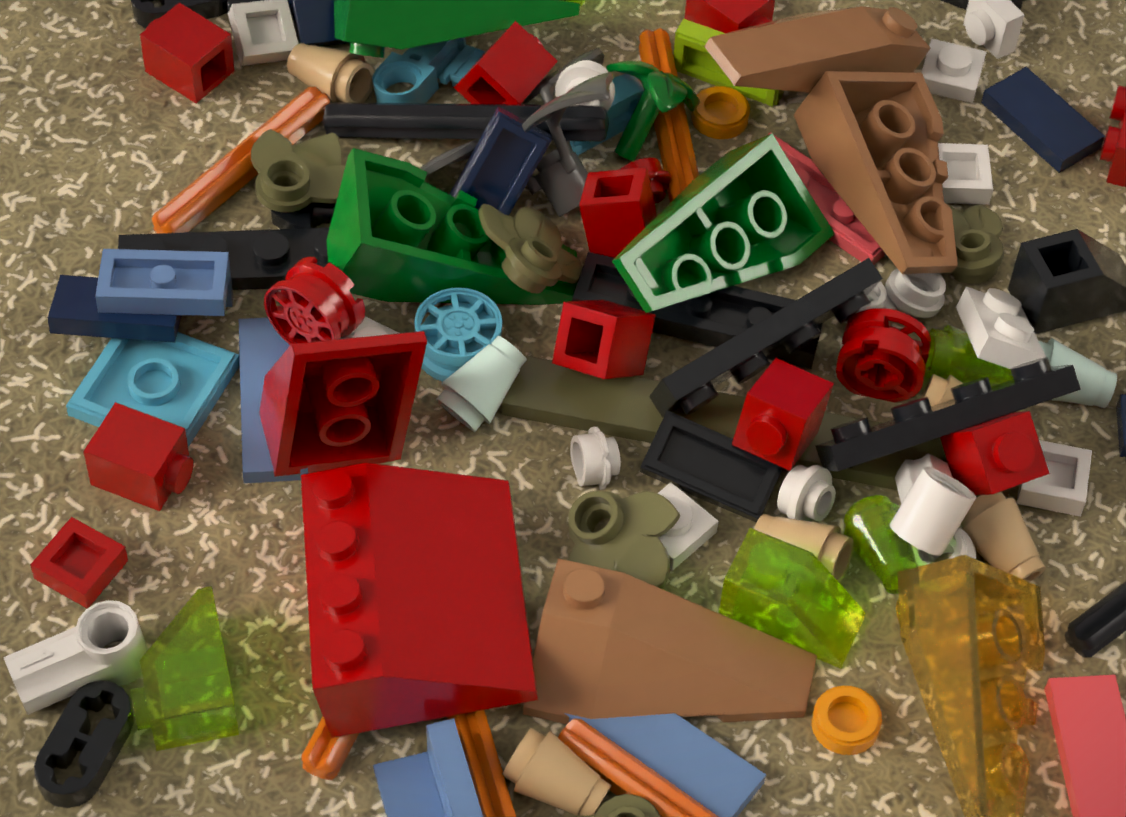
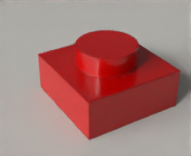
M71 517L30 566L35 580L79 605L89 608L128 562V557L124 545Z

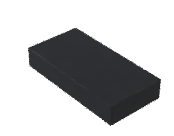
M667 410L640 466V472L666 484L672 482L681 491L757 523L765 511L784 468L733 446L732 438Z

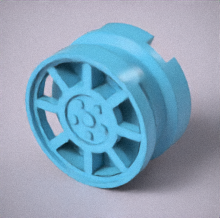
M448 288L427 297L417 309L414 320L415 332L424 331L427 339L421 368L431 377L443 382L488 344H491L497 336H501L502 316L494 301L485 294L468 288ZM451 299V305L441 308L435 307L439 302ZM429 312L430 315L425 319L424 323L422 324V319L424 318L426 313Z

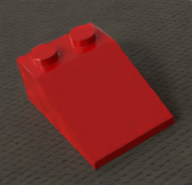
M419 331L291 344L265 375L259 411L274 469V476L301 474L300 470L308 468V473L361 463L381 464L401 460L427 345L425 332Z

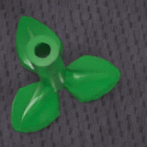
M621 61L606 66L608 72H620L634 76L643 85V93L614 150L618 155L628 160H636L660 111L662 113L668 112L683 101L687 108L693 112L700 103L696 93L686 82L670 73H664L648 63L642 61Z

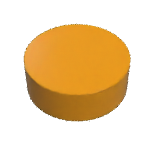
M714 86L706 88L697 94L700 103L691 113V119L694 127L700 133L714 139H730L738 136L746 129L749 121L750 105L742 93L733 88Z
M836 686L825 691L816 701L811 720L812 730L817 740L828 750L842 755H855L868 750L877 740L882 724V713L877 701L866 691L854 686Z

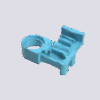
M464 37L412 47L402 55L392 52L373 74L372 81L376 102L427 103L439 89L438 79H440V83L445 85L452 81V86L454 87L486 51L466 45ZM399 82H407L414 85L413 88L406 92L391 93L386 91L389 86Z

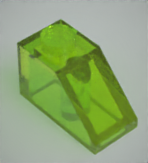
M749 528L724 578L718 612L817 655L816 659L842 669L866 616V612L812 552L752 528Z
M212 586L199 588L140 659L144 687L131 689L137 729L139 731L152 728L156 751L239 735L235 703Z

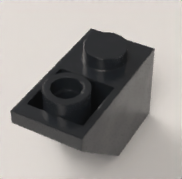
M1074 229L1022 242L1008 290L1012 296L1021 302L1023 311L1030 325L1034 328V333L1038 334L1126 311V265L1117 252L1082 231Z

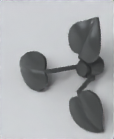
M600 48L593 49L576 57L563 68L542 79L522 102V105H526L541 93L544 105L522 124V128L527 133L546 120L556 145L555 150L541 158L536 167L539 174L532 175L526 186L532 195L542 189L559 217L579 206L588 174L576 152H573L570 141H566L559 123L566 109L572 105L594 100H609V86L614 76L611 72L592 77L576 85L566 94L554 98L555 87L561 72L576 62L589 60L603 65L604 54ZM474 140L446 151L425 163L420 169L426 171L428 176L445 165L467 160L479 140Z

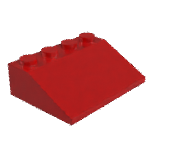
M361 463L301 475L312 690L331 738L538 700L511 488L508 480L374 463Z

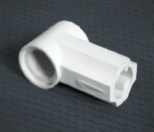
M928 453L920 459H906L899 468L895 481L901 506L891 521L890 527L899 537L926 553L941 556L974 503L976 496L965 485L952 477L948 463Z
M111 600L98 602L87 608L79 617L76 627L3 657L27 715L73 696L79 688L90 682L108 681L114 682L119 686L130 684L141 677L147 669L150 659L136 614L130 606L120 601ZM123 640L122 643L115 647L103 648L110 642Z

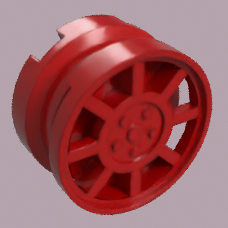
M304 257L287 272L285 281L275 283L266 292L264 308L267 317L277 333L289 345L338 340L340 337L350 335L363 322L365 318L363 299H354L349 290L355 284L334 264L329 262L325 267H321L316 264L318 262L316 257ZM275 300L282 306H276Z
M867 309L853 315L845 325L842 337L843 346L839 351L836 375L840 383L853 394L893 403L902 402L917 395L923 386L926 362L928 361L931 348V337L926 327L914 317L893 309ZM890 321L900 323L905 327L898 329L890 326ZM915 332L921 341L914 340L908 335Z

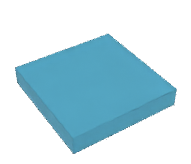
M179 332L177 333L175 343L111 338L67 403L68 416L99 427L116 402L185 428L189 447L239 368V354Z

